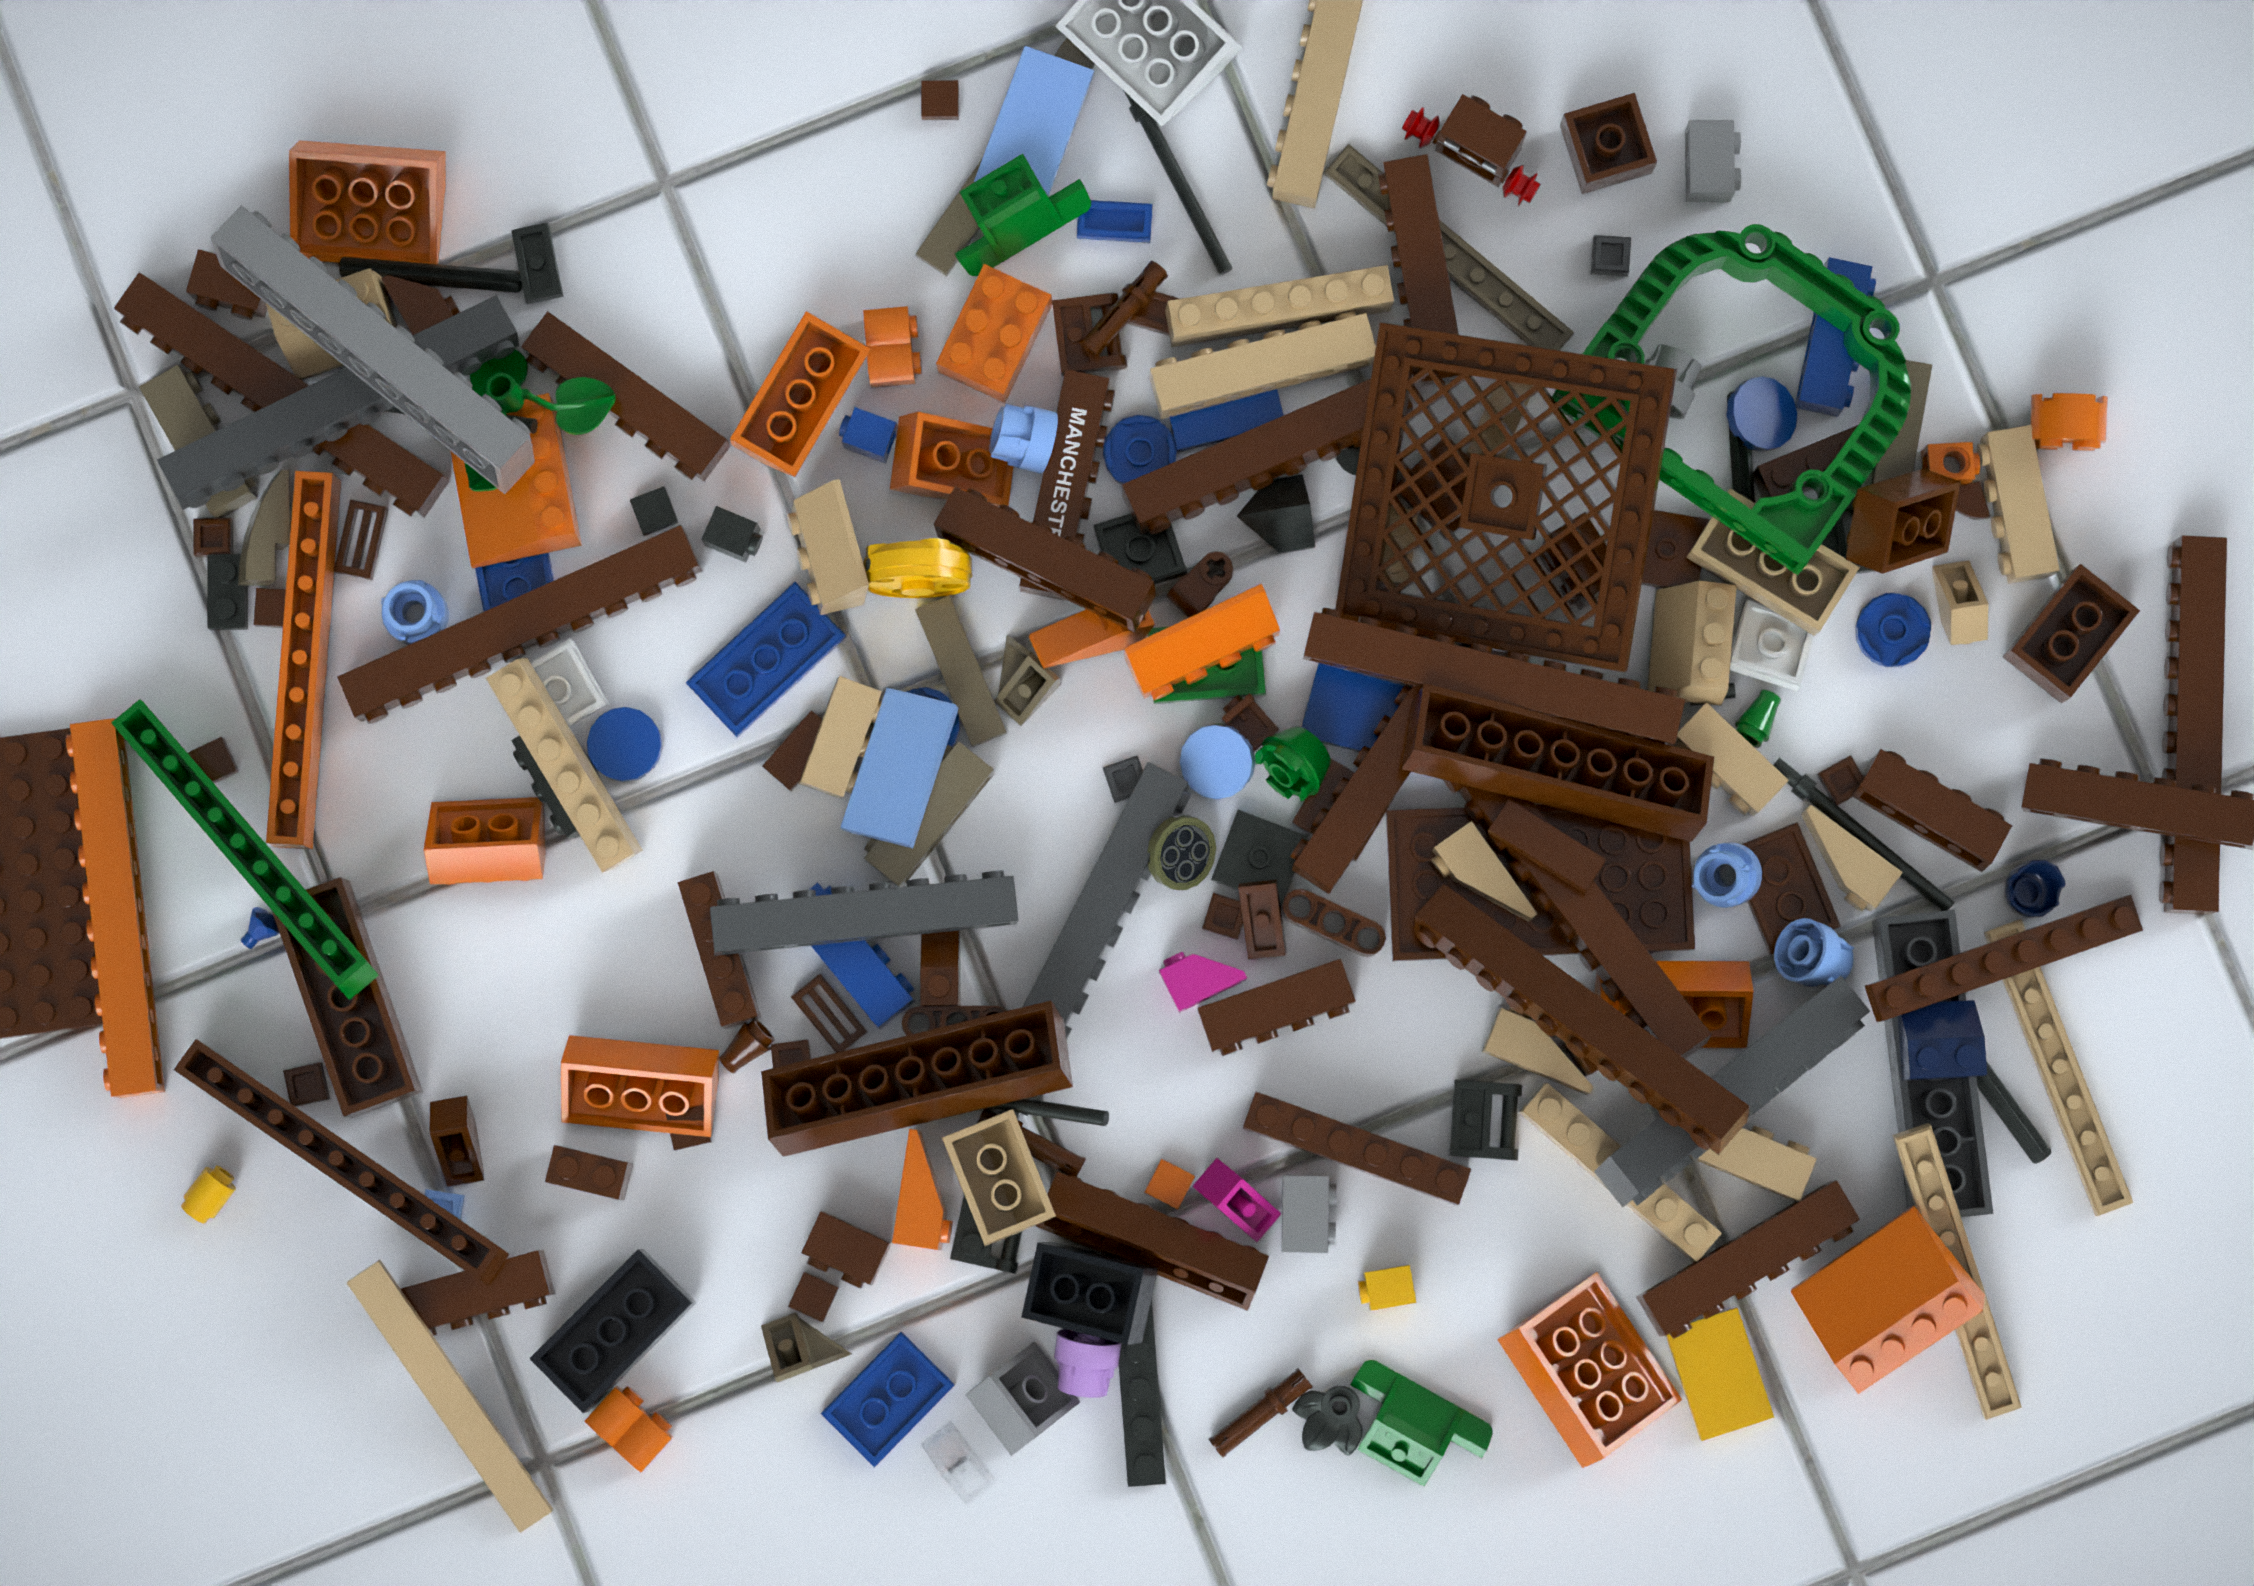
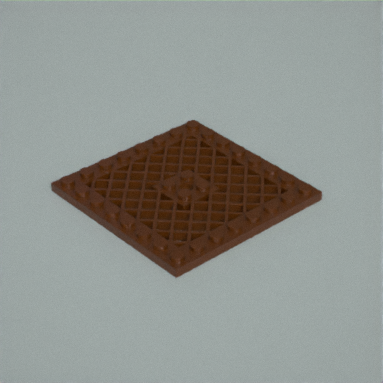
M1380 323L1335 610L1345 613L1343 619L1358 622L1360 616L1382 621V628L1394 631L1396 625H1402L1419 630L1418 635L1433 638V634H1440L1455 638V642L1478 643L1498 650L1626 672L1628 670L1677 369ZM1414 367L1424 368L1412 377ZM1436 370L1458 373L1460 375L1446 385ZM1427 375H1430L1439 391L1425 401L1415 387V384ZM1473 376L1495 379L1496 381L1482 391ZM1463 381H1466L1476 396L1461 407L1451 390ZM1509 382L1533 385V387L1519 397ZM1502 386L1513 402L1497 412L1487 396ZM1546 388L1570 391V393L1558 402H1555ZM1539 392L1549 408L1534 418L1524 402ZM1410 393L1418 407L1406 415ZM1583 394L1608 398L1595 408H1592ZM1444 396L1455 412L1440 422L1430 406ZM1576 398L1586 414L1571 425L1561 411V408ZM1620 400L1630 401L1629 412ZM1481 402L1491 418L1476 428L1466 412ZM1613 404L1624 420L1608 431L1597 414ZM1517 408L1528 424L1513 434L1502 418ZM1423 412L1434 428L1419 438L1409 422ZM1554 414L1565 430L1549 440L1539 424ZM1460 418L1470 434L1455 444L1445 428ZM1591 420L1602 436L1586 446L1576 430ZM1496 424L1506 440L1492 450L1481 434ZM1626 427L1622 450L1613 436ZM1533 430L1543 446L1528 456L1518 440ZM1405 431L1412 444L1400 452L1403 432ZM1439 434L1448 450L1434 460L1424 444ZM1570 436L1580 452L1565 462L1554 446ZM1475 440L1484 454L1471 453L1470 461L1468 462L1460 450ZM1607 442L1617 458L1602 469L1591 452ZM1509 446H1512L1521 460L1498 457L1497 455ZM1415 450H1418L1428 465L1413 475L1403 459ZM1547 451L1559 467L1548 476H1546L1547 464L1534 462ZM1451 456H1454L1464 471L1449 481L1439 465ZM1585 457L1596 474L1580 484L1570 468ZM1620 465L1617 487H1615L1606 474ZM1399 469L1407 481L1395 489L1397 470ZM1432 471L1443 487L1428 497L1418 481ZM1563 473L1574 490L1559 500L1548 484ZM1467 478L1464 498L1462 500L1454 487ZM1600 479L1611 496L1596 506L1585 490ZM1501 485L1507 486L1512 492V501L1506 507L1497 505L1494 500V492ZM1412 487L1422 503L1407 512L1397 497ZM1544 492L1552 506L1540 514ZM1448 493L1458 509L1446 518H1443L1433 503ZM1579 495L1589 512L1574 522L1564 505ZM1614 502L1611 523L1609 525L1601 511ZM1393 506L1401 518L1389 526ZM1424 509H1427L1437 524L1422 534L1412 518ZM1557 511L1568 527L1553 538L1542 521ZM1459 516H1461L1459 528L1473 530L1461 540H1458L1448 525ZM1594 517L1605 534L1590 544L1579 527ZM1406 524L1416 540L1402 550L1392 536V533ZM1442 530L1452 546L1438 556L1427 540ZM1538 530L1546 543L1531 553L1522 539L1535 540ZM1485 532L1510 537L1495 547ZM1573 533L1583 550L1568 559L1557 543ZM1478 536L1488 550V553L1474 562L1463 546ZM1608 540L1603 563L1594 549ZM1387 542L1395 555L1383 564ZM1514 542L1525 559L1513 568H1510L1500 552ZM1421 546L1431 562L1417 571L1406 555ZM1551 548L1562 565L1547 575L1536 559ZM1457 552L1467 568L1453 578L1443 564V561ZM1588 555L1599 571L1586 581H1583L1573 565ZM1493 558L1504 574L1489 584L1479 570V567ZM1400 561L1410 577L1396 587L1386 570ZM1530 564L1540 581L1528 590H1525L1515 574ZM1436 567L1446 584L1432 593L1421 577ZM1566 570L1577 587L1562 597L1552 583V580ZM1472 573L1482 590L1468 600L1457 583ZM1601 578L1597 601L1588 587ZM1380 579L1388 590L1379 589ZM1506 580H1509L1519 596L1504 606L1494 589ZM1415 583L1423 596L1400 592ZM1545 586L1555 600V603L1541 613L1530 596ZM1451 589L1460 603L1437 598ZM1579 593H1582L1593 609L1578 619L1567 602ZM1487 595L1496 609L1474 606L1473 604ZM1521 602H1524L1533 616L1509 611ZM1560 608L1569 622L1547 619L1546 617ZM1595 615L1594 627L1582 625Z

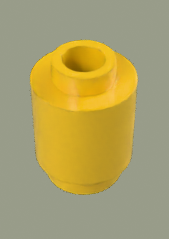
M218 1165L214 1169L205 1167L184 1194L185 1201L182 1203L181 1208L193 1219L205 1224L209 1218L216 1217L235 1192L236 1187L232 1183L235 1178Z

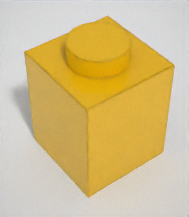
M1410 1265L1363 1272L1364 1280L1358 1281L1361 1304L1368 1303L1369 1310L1371 1311L1416 1303Z

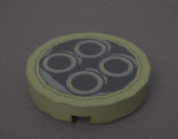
M1190 815L1166 819L1155 829L1148 844L1147 852L1150 853L1149 871L1157 882L1173 890H1188L1197 886L1208 876L1215 861L1216 843L1214 834L1209 826Z

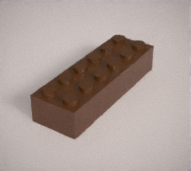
M339 877L306 889L379 974L377 978L349 1000L273 912L343 1117L354 1118L422 1093L423 1090L350 881Z

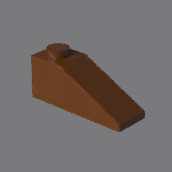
M960 930L921 934L920 1006H961Z

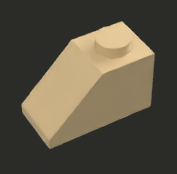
M1970 561L1932 566L1941 624L1950 645L1970 644L1976 641L1988 640V601Z

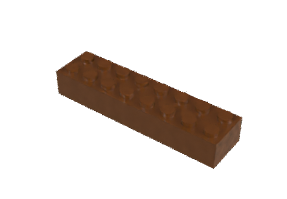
M1424 683L1411 705L1402 769L1692 842L1707 823L1714 756Z
M1051 1000L761 1071L768 1140L783 1157L1073 1087L1064 1019Z

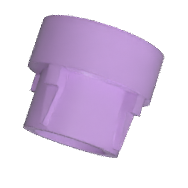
M1068 1329L1059 1330L1057 1332L1054 1358L1059 1364L1057 1388L1064 1393L1079 1397L1098 1398L1107 1396L1110 1378H1113L1114 1369L1119 1364L1121 1343Z

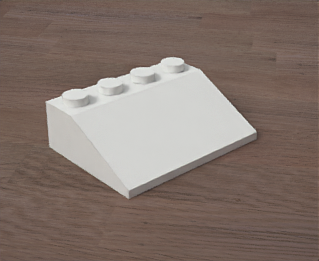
M1078 0L1055 26L1161 126H1164L1207 86L1243 47L1193 0Z

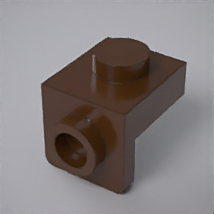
M1250 693L1244 699L1237 695L1222 709L1226 713L1222 717V724L1233 726L1239 730V733L1245 739H1248L1252 745L1254 753L1262 747V742L1265 738L1279 732V728L1257 705L1255 698Z

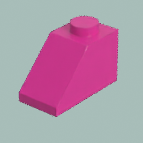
M1183 952L1164 960L1165 968L1159 970V974L1179 1013L1247 980V976L1242 970L1195 954L1185 957Z
M1218 1158L1212 1162L1192 1186L1256 1242L1262 1238L1281 1215L1275 1207Z

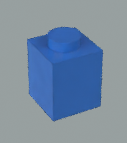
M854 407L851 416L845 415L839 430V436L843 437L842 444L844 449L886 464L897 436L898 425L895 421Z

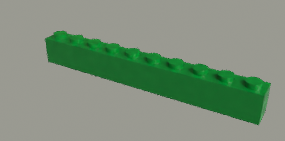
M141 699L111 722L349 1000L379 976Z

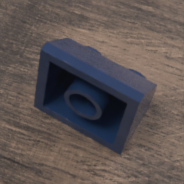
M1975 1000L1937 1002L1898 1016L1902 1081L1967 1078L1987 1075L1985 1036Z

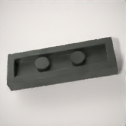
M519 735L511 741L516 748L513 751L514 758L524 771L528 769L534 780L531 786L535 795L542 803L546 802L553 813L550 816L552 825L560 835L565 834L567 838H578L580 836L521 736Z

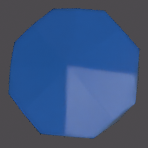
M253 908L249 929L241 938L243 945L252 949L260 940L277 936L279 930L274 915L264 908Z

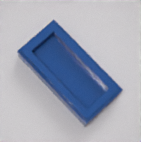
M1091 200L1090 209L1078 217L1077 239L1150 243L1153 204Z

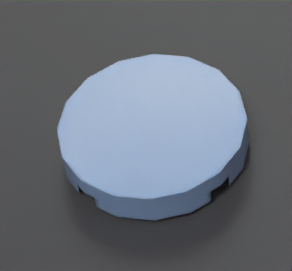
M1219 723L1204 726L1191 734L1183 745L1180 757L1182 775L1190 788L1201 796L1212 799L1231 797L1241 791L1252 778L1255 767L1253 747L1248 739H1245L1239 733V730L1233 726Z

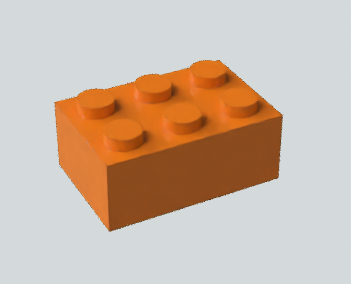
M984 264L936 362L938 373L1006 403L1052 307L1051 294Z

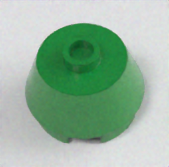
M1299 726L1291 727L1265 738L1262 742V747L1255 754L1256 764L1261 765L1263 763L1265 769L1270 774L1265 779L1266 782L1287 799L1296 795L1299 796L1301 801H1304L1308 796L1317 794L1331 765L1330 755L1323 743L1310 731Z

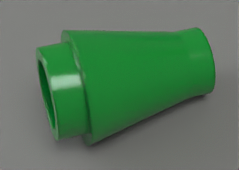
M1761 690L1758 697L1735 722L1736 731L1753 747L1759 748L1763 742L1769 740L1781 698L1769 690Z

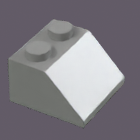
M1035 1341L965 1394L1011 1456L1080 1403L1076 1396L1064 1393L1057 1388L1059 1373Z

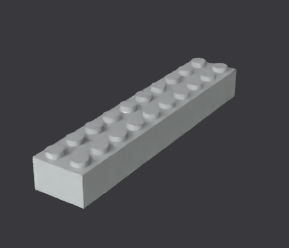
M241 205L210 237L220 267L501 492L506 494L535 462L533 444L529 435L531 432L528 427L519 419L514 417L510 420L500 412L502 410L500 405L490 396L484 394L481 397L471 389L473 387L471 382L460 372L455 371L452 374L443 367V360L429 348L423 351L413 343L415 341L414 337L400 325L395 328L385 320V314L375 304L369 302L366 305L356 297L357 292L350 284L343 279L337 282L327 274L329 272L327 267L314 256L308 259L299 252V245L285 233L279 236L271 229V223L258 211L251 213Z

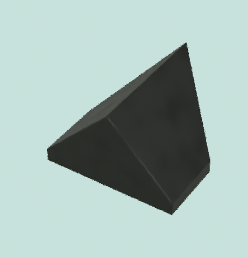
M1303 474L1273 479L1270 485L1258 490L1237 515L1241 521L1272 546L1278 554L1315 548L1311 506Z

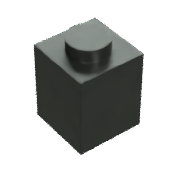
M716 506L701 540L705 546L746 563L749 555L755 556L757 554L763 535L759 534L761 529L757 522Z

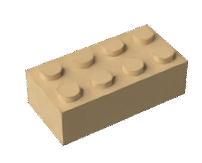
M1731 488L1728 490V494L1748 508L1752 509L1754 507V502ZM1714 517L1710 518L1686 557L1728 584L1737 585L1736 589L1813 636L1821 631L1860 568L1821 544L1797 576Z

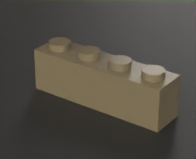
M176 365L139 386L175 451L219 430L216 424L220 423L221 419L210 402L205 405L198 393L203 391V387L193 371L187 373L179 365ZM253 476L247 478L239 488L232 491L223 490L211 496V499L205 505L210 514L215 518H223L257 499L252 489L257 483Z
M959 741L954 747L947 745L913 849L871 838L864 848L868 852L864 857L866 862L897 887H904L906 881L913 876L994 776V769Z

